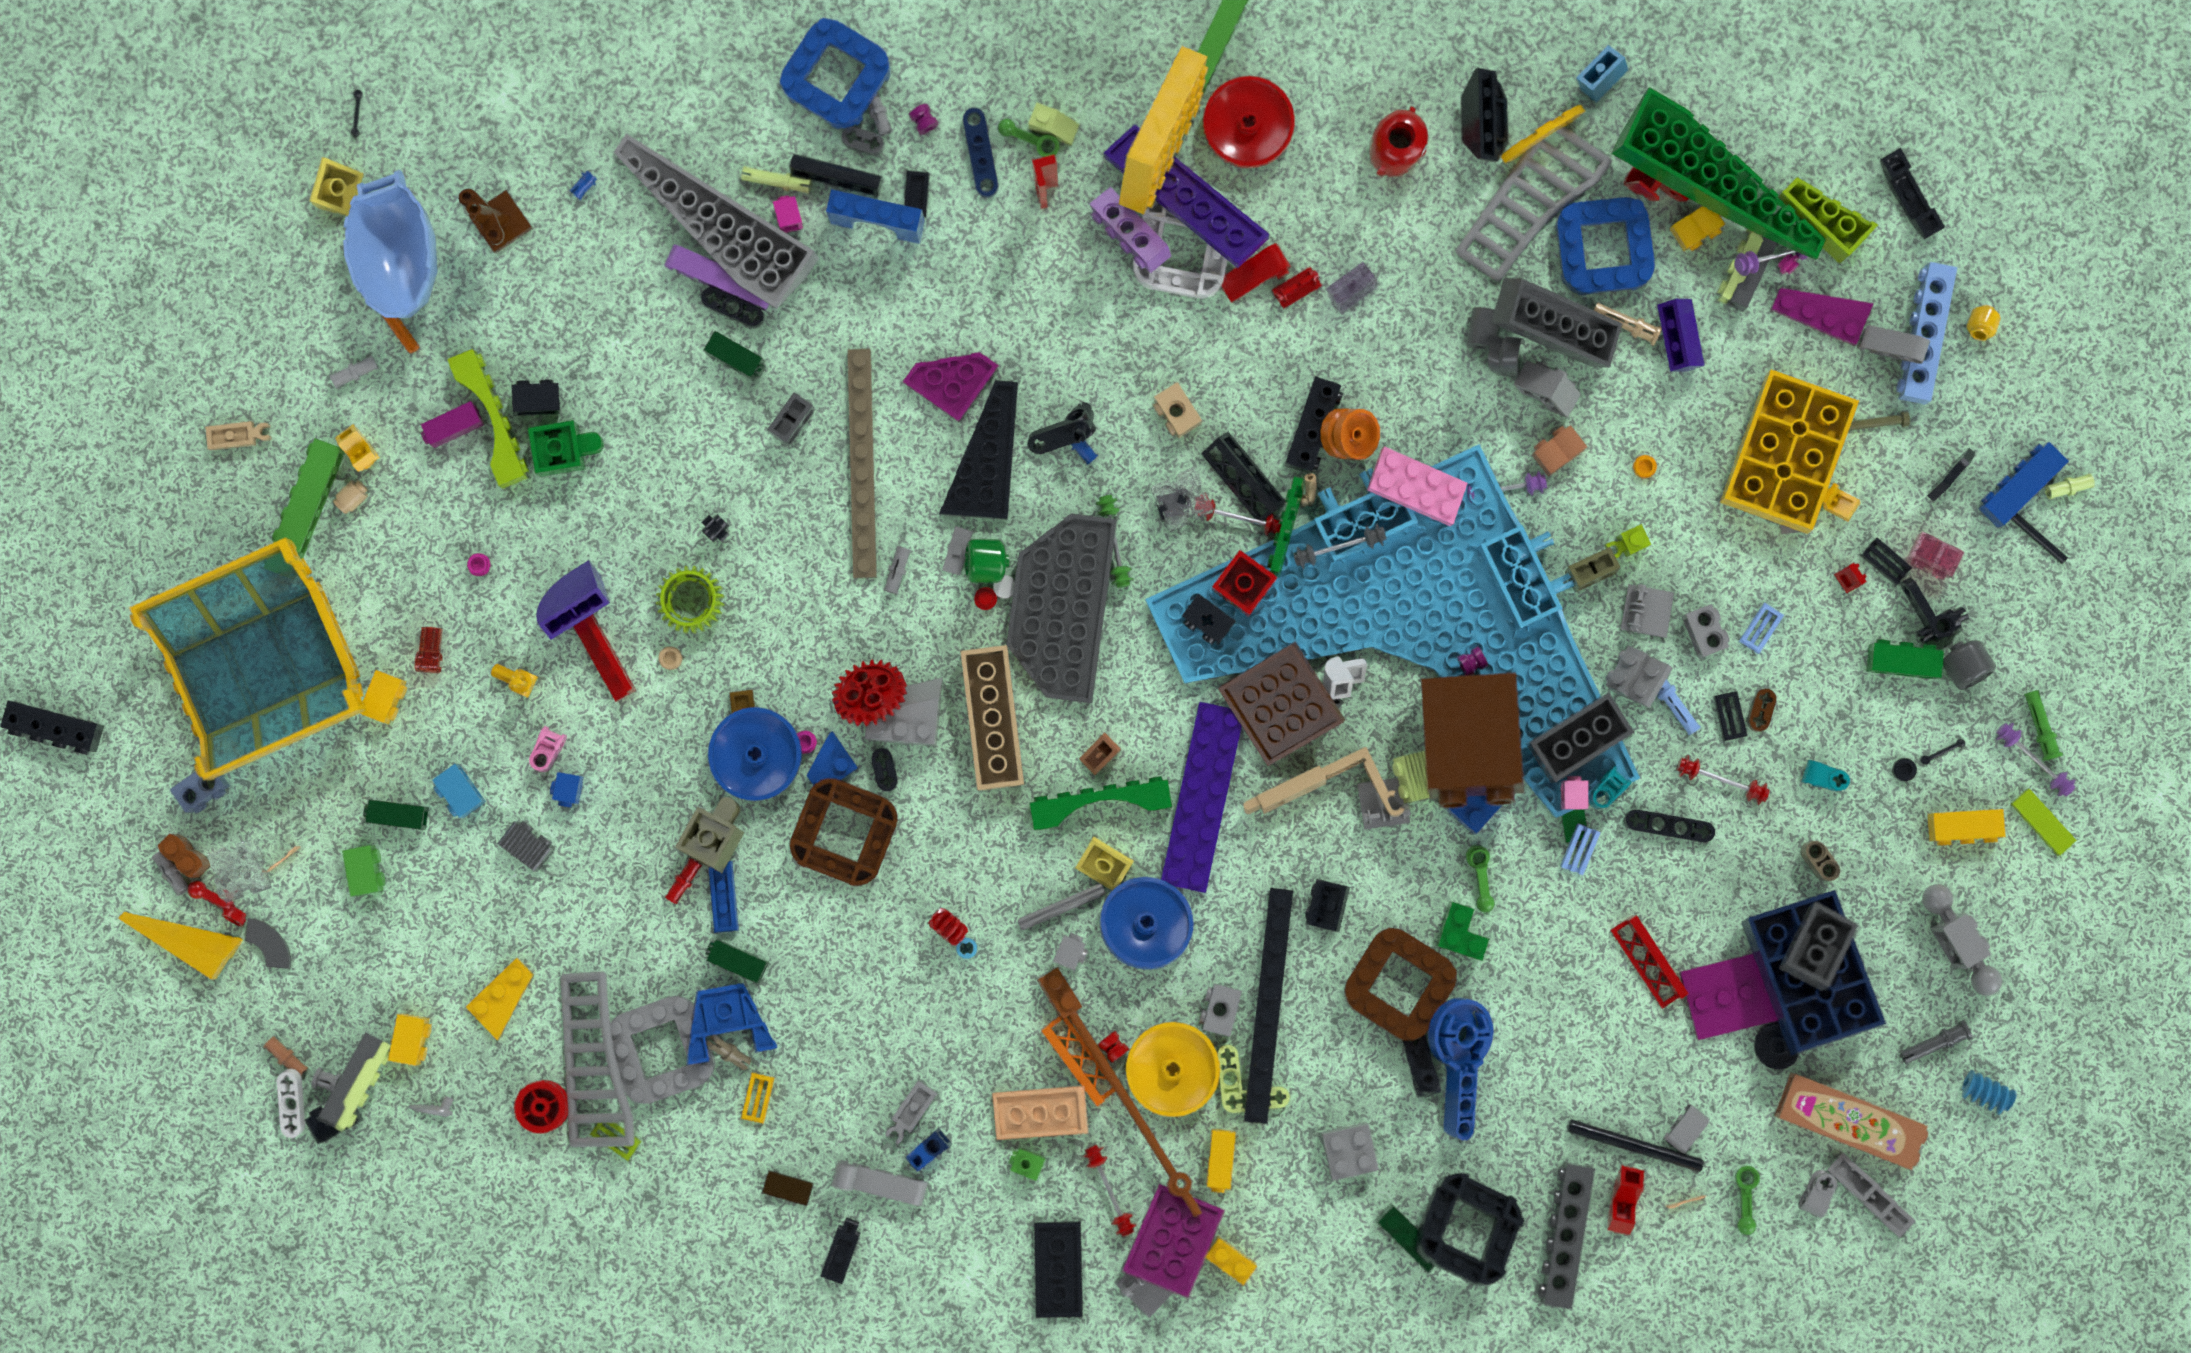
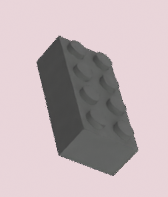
M1606 693L1527 742L1526 745L1550 783H1555L1627 738L1634 731L1610 693Z

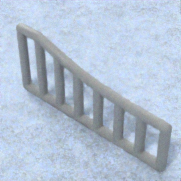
M1549 118L1545 123H1547L1550 120L1553 121L1554 119ZM1566 127L1556 132L1600 162L1595 172L1592 173L1545 141L1544 138L1524 152L1456 249V254L1496 282H1500L1515 260L1543 226L1574 199L1597 184L1612 163L1610 157ZM1540 148L1586 179V181L1574 188L1533 160L1532 157ZM1527 166L1567 195L1558 202H1555L1521 179L1519 175ZM1514 184L1549 209L1538 218L1506 196V194ZM1499 203H1502L1531 223L1532 226L1523 235L1494 215L1493 212ZM1487 221L1518 242L1511 252H1508L1480 232ZM1473 240H1476L1504 260L1497 271L1467 251Z
M599 971L562 974L560 982L569 1144L571 1147L632 1146L634 1144L633 1115L620 1078L613 1048L606 973ZM597 981L598 995L571 997L570 983ZM599 1005L600 1019L572 1020L571 1006ZM601 1028L603 1042L573 1044L574 1029ZM605 1052L608 1066L575 1067L574 1053ZM610 1075L614 1089L576 1091L575 1077ZM617 1099L622 1113L577 1114V1100ZM624 1122L625 1137H578V1124Z

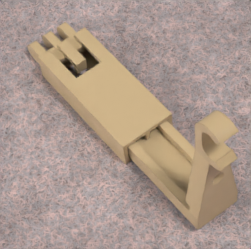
M1367 747L1323 768L1319 765L1246 801L1243 805L1246 814H1251L1259 809L1262 810L1263 814L1268 813L1326 785V780L1364 763L1363 767L1387 813L1397 817L1404 812V808L1396 811L1391 808L1388 799L1394 797L1395 791L1388 792Z

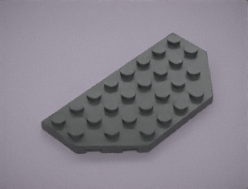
M1071 513L1018 555L1006 645L1047 698L1093 703L1117 519Z

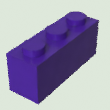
M1675 298L1657 304L1670 372H1686L1705 366L1692 299Z

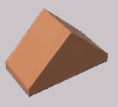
M1103 733L1079 760L1096 775L1121 749L1106 733Z

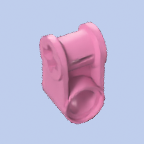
M544 726L529 758L531 767L539 772L549 771L561 752L567 735H559L550 731L549 727ZM545 755L547 758L546 764L543 767H538L536 764L537 758Z

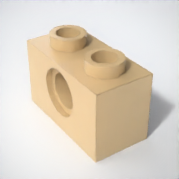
M1178 382L1154 396L1155 403L1153 407L1159 416L1164 415L1167 420L1165 426L1172 436L1176 434L1179 439L1202 424V419ZM1177 406L1182 409L1183 413L1179 417H1174L1170 414L1169 410Z

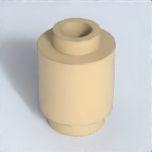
M351 480L335 495L336 498L333 502L343 513L353 512L368 497L366 493L368 489L361 481L355 482Z

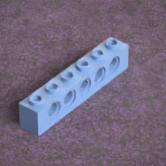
M1929 262L1924 268L1920 269L1918 281H1921L1920 290H1917L1914 296V303L1917 304L1916 311L1912 312L1909 325L1912 326L1911 334L1924 337L1921 334V328L1927 329L1929 331V338L1927 339L1930 340V344L1922 364L1902 360L1901 370H1904L1903 377L1898 380L1896 392H1899L1898 399L1924 405L1932 400L1957 267ZM1930 284L1937 286V294L1930 290ZM1926 306H1930L1933 309V316L1926 313ZM1913 372L1920 375V383L1913 380Z

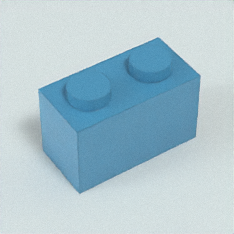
M1607 45L1576 77L1580 90L1597 103L1628 71L1626 59L1610 45Z
M453 764L432 780L435 784L433 789L440 798L444 797L449 803L447 808L454 817L465 818L486 802L460 764Z

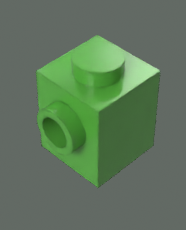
M1019 1147L1018 1152L1013 1150L1008 1164L1012 1165L1010 1171L1037 1181L1046 1157Z

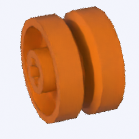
M1334 409L1325 417L1320 430L1324 450L1330 456L1337 459H1366L1377 449L1380 440V426L1377 418L1365 409Z

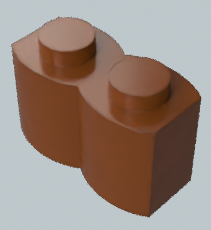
M169 833L158 844L161 854L168 860L174 861L177 869L187 877L199 878L210 867L207 857L201 852L194 850L191 842L180 834Z

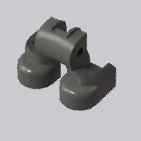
M1473 308L1471 317L1467 319L1470 322L1469 330L1464 335L1467 338L1466 346L1489 350L1488 368L1490 371L1500 376L1517 378L1520 373L1518 370V354L1520 345H1525L1524 338L1499 337L1500 327L1491 323L1495 309Z

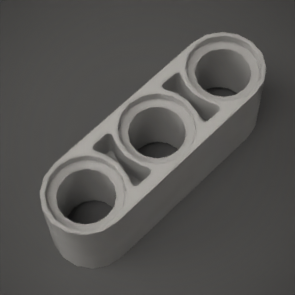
M1867 325L1859 349H1868L1873 354L1922 364L1930 340L1918 335Z

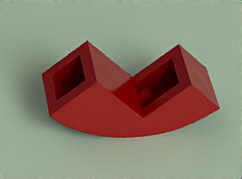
M1621 1165L1615 1181L1609 1209L1608 1231L1631 1235L1635 1226L1636 1204L1644 1190V1170Z

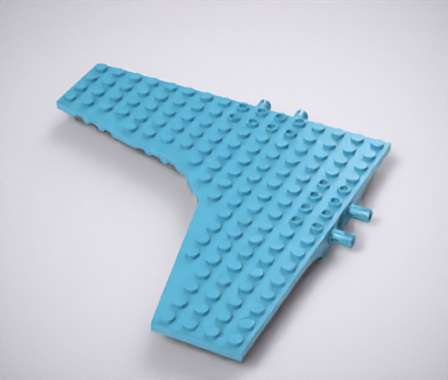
M1480 444L1431 466L1468 483L1462 498L1463 502L1460 504L1452 526L1443 524L1370 491L1361 498L1339 506L1330 487L1325 489V491L1317 493L1326 510L1325 514L1292 531L1280 578L1277 577L1275 583L1249 617L1211 590L1232 559L1145 599L1184 684L1245 672L1293 642L1297 643L1307 660L1374 648L1432 669L1439 678L1466 676L1458 663L1457 657L1462 654L1470 655L1472 649L1479 647L1489 667L1483 670L1477 668L1473 675L1516 672L1523 780L1555 818L1574 810L1561 809V781H1567V776H1581V781H1588V795L1613 766L1617 767V771L1626 780L1630 779L1634 782L1640 779L1623 741L1615 744L1555 783H1550L1526 745L1527 742L1599 698L1600 693L1576 646L1564 617L1563 608L1556 596L1557 593L1574 587V582L1571 580L1563 584V582L1571 578L1569 573L1550 582L1536 552L1554 545L1552 538L1543 542L1551 534L1547 531L1531 540L1528 538L1523 525L1520 524L1507 502ZM1373 468L1359 474L1366 489L1372 477ZM1468 485H1470V486L1472 487V489H1471V495H1470V493H1469V498H1468V495H1467V487H1468ZM1377 523L1379 528L1384 527L1387 540L1383 541L1384 546L1378 542L1374 544V549H1372L1365 541L1317 555L1315 566L1307 563L1305 568L1302 569L1301 565H1296L1293 555L1294 552H1297L1296 547H1299L1300 550H1305L1306 544H1309L1313 547L1314 551L1365 537L1364 531L1366 526L1370 530L1375 529ZM1274 540L1245 554L1270 571L1271 568H1267L1270 554L1274 555L1276 546H1273ZM1198 593L1236 621L1219 645L1216 643L1210 645L1201 638L1203 633L1197 629L1193 632L1183 624L1184 619L1181 616ZM1202 616L1203 626L1213 625L1211 623V616L1207 618ZM1598 792L1596 795V799L1604 796V794Z

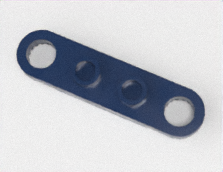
M969 108L963 115V125L976 191L980 196L990 198L997 193L999 185L986 118L981 109ZM972 114H977L980 116L981 121L978 125H971L968 123V117ZM985 180H990L994 187L991 191L986 192L981 189V183Z

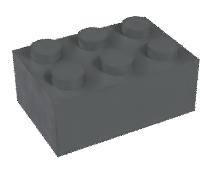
M1815 902L1808 907L1779 969L1821 991L1828 988L1859 924Z

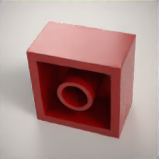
M1239 550L1214 583L1211 590L1249 617L1275 583L1277 577L1243 551Z

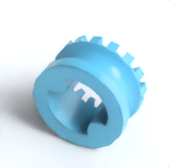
M964 938L956 946L957 954L964 959L972 958L977 952L976 942L971 938ZM972 943L974 947L971 954L967 952L964 955L960 950L961 944Z

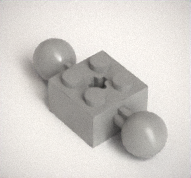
M1941 884L1929 886L1923 893L1922 902L1929 912L1939 914L1942 921L1931 926L1930 929L1952 966L1960 969H1972L1971 984L1977 993L1984 996L1997 993L2002 986V976L1996 968L1986 966L1983 962L1985 958L1991 955L1988 950L1990 945L1986 938L1980 936L1976 930L1978 928L1976 921L1967 914H1956L1951 908L1953 894L1949 888Z

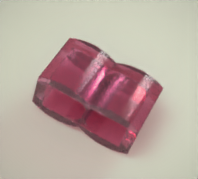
M1921 532L1918 533L1907 559L1911 561L1910 564L1913 567L1921 570L1925 567L1932 571L1931 575L1944 580L1945 578L1953 577L1964 551L1932 535Z

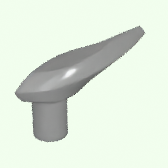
M444 1096L440 1107L436 1105H409V1108L421 1113L448 1117L453 1115L452 1111L449 1110L453 1099Z

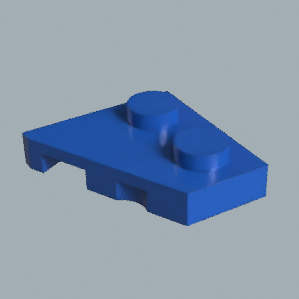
M832 731L829 733L806 776L814 785L819 780L825 778L842 780L857 770L858 767Z

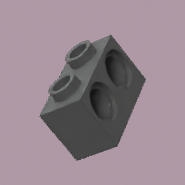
M793 392L767 430L772 436L789 447L814 413L815 408L808 401Z

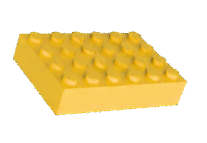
M1181 46L1127 155L1119 205L1143 215L1148 207L1152 208L1157 196L1155 193L1157 189L1161 190L1166 178L1164 175L1166 171H1170L1174 163L1173 156L1175 153H1179L1183 144L1182 138L1184 135H1188L1190 131L1192 117L1196 118L1201 105L1199 103L1203 96L1202 90L1205 86V77L1209 69L1206 66L1207 56Z
M1771 369L1765 375L1719 503L1805 534L1810 533L1814 529L1859 400Z

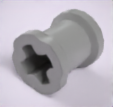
M319 1067L313 1076L311 1087H320L332 1093L341 1074L334 1075L325 1072L323 1068Z

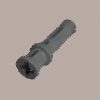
M1962 1020L1959 1022V1025L1950 1029H1941L1939 1035L1899 1052L1904 1057L1902 1059L1907 1065L1944 1047L1951 1049L1954 1047V1044L1967 1039L1970 1041L1973 1039L1967 1023Z

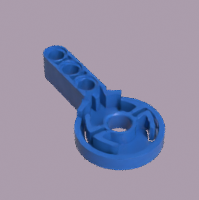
M1454 998L1442 1004L1433 1015L1429 1025L1428 1041L1434 1057L1446 1067L1447 1071L1444 1131L1449 1136L1466 1141L1473 1136L1475 1129L1478 1067L1484 1064L1483 1059L1491 1047L1494 1028L1492 1018L1482 1004L1467 998ZM1465 1026L1466 1036L1460 1042L1458 1037L1459 1031Z

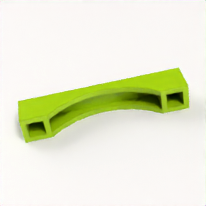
M470 349L448 358L447 361L455 380L473 391L483 402L490 415L495 440L490 466L498 486L504 489L528 479L526 472L529 471V467L524 458L520 459L517 452L521 450L516 437H511L509 432L512 429L511 423L507 416L503 417L500 409L504 408L499 395L495 396L492 388L495 387L491 375H486L483 367L487 365L481 353L478 354L474 349Z

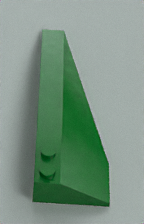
M1651 87L1647 88L1619 135L1611 154L1726 219L1814 260L1818 259L1826 239L1805 219L1799 218L1795 214V209L1789 204L1786 205L1777 197L1778 193L1772 188L1769 189L1762 183L1763 179L1737 155H1732L1721 140L1715 139L1704 124L1698 123L1693 118L1694 114Z

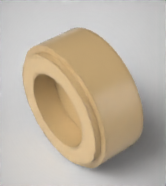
M665 647L659 653V663L665 669H677L682 663V654L675 647Z

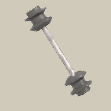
M1377 523L1375 529L1370 530L1366 526L1364 531L1365 537L1314 551L1313 547L1309 544H1306L1305 550H1300L1299 547H1296L1297 552L1293 553L1296 565H1301L1302 569L1305 568L1307 563L1315 566L1317 555L1365 541L1372 549H1374V544L1378 542L1384 546L1383 541L1387 540L1384 527L1379 528Z

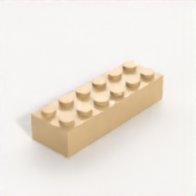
M1004 645L960 651L977 790L983 791L1023 786L1025 784L1008 647Z

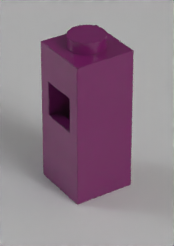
M470 401L420 424L423 429L420 433L426 445L430 444L432 447L437 448L485 424L476 404Z

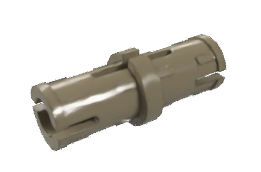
M717 1035L710 1037L716 1045L707 1041V1048L719 1054L725 1062L730 1061L741 1070L748 1068L741 1061L750 1065L751 1058L738 1051L737 1047L732 1043H726Z

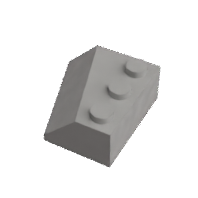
M943 677L905 687L907 694L903 695L905 702L899 703L901 709H893L894 716L885 715V722L881 718L878 719L877 725L870 721L865 730V739L867 741L937 747Z

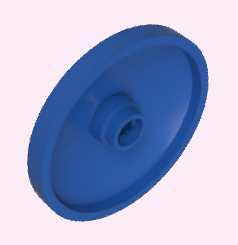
M745 708L730 714L716 727L709 743L708 761L715 780L725 791L737 798L760 801L779 795L792 784L801 766L802 746L796 730L783 716L765 708Z
M1153 877L1129 879L1114 888L1103 904L1099 922L1102 939L1112 955L1128 966L1144 970L1162 968L1178 959L1191 940L1194 925L1192 911L1184 895L1170 883Z

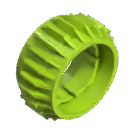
M685 566L684 571L676 568L677 573L669 572L670 578H663L664 585L658 586L661 589V593H656V596L660 598L656 605L662 607L658 610V613H665L662 620H669V627H673L676 624L675 630L678 632L682 627L685 634L688 633L689 629H691L692 633L696 634L697 628L704 632V626L707 625L711 628L710 622L712 620L718 621L715 617L716 614H722L719 607L725 606V604L720 602V599L724 598L725 595L719 592L723 587L716 586L719 580L717 578L711 580L713 574L709 572L705 575L706 570L704 568H701L699 572L696 566H693L692 570ZM696 578H700V579L705 580V581L708 583L709 586H707V585H706L705 583H703L701 580H698V579H696ZM693 581L696 583L699 581L700 585L704 586L708 591L709 601L707 604L711 608L704 609L703 614L696 618H682L673 609V594L670 591H676L677 587L684 582ZM672 613H673L676 617H678L679 619H681V620H683V621H687V622H681V621L676 620V619L673 617Z

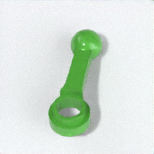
M1007 118L1002 119L998 124V132L1002 136H1014L1035 145L1042 157L1056 155L1060 149L1059 141L1053 135L1037 136L1016 127L1015 123ZM1049 139L1054 142L1055 149L1053 152L1047 153L1042 149L1044 140Z
M1473 845L1466 852V861L1476 870L1479 892L1476 906L1481 912L1487 913L1495 906V901L1489 892L1487 864L1490 860V854L1484 846ZM1477 852L1484 853V859L1480 863L1473 862V856Z
M1743 1166L1735 1174V1181L1740 1188L1741 1218L1737 1223V1227L1740 1233L1751 1235L1757 1227L1755 1220L1752 1218V1189L1759 1184L1760 1175L1754 1167ZM1744 1171L1752 1174L1753 1179L1749 1185L1741 1181V1174Z

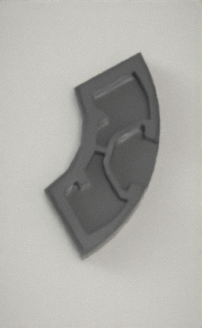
M248 918L245 942L255 944L261 949L265 957L266 967L291 969L289 947L278 931L264 921Z

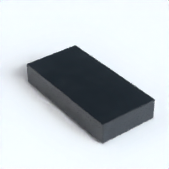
M907 171L904 206L922 209L924 218H927L930 172Z

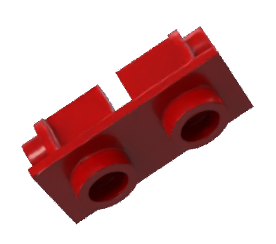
M1310 266L1272 289V292L1282 308L1285 309L1323 285L1318 279L1320 277L1317 271H1313Z

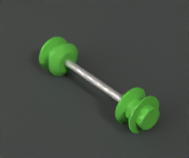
M1112 495L1099 497V501L1095 505L1100 506L1101 511L1097 515L1112 519V516L1120 511L1119 508L1114 506L1118 499L1113 498ZM1115 534L1114 552L1117 567L1110 571V575L1115 576V580L1111 584L1116 585L1117 588L1130 586V582L1134 578L1128 575L1132 568L1122 566Z

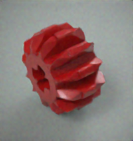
M940 908L935 912L928 922L932 930L954 946L962 942L968 932L967 926L945 908Z

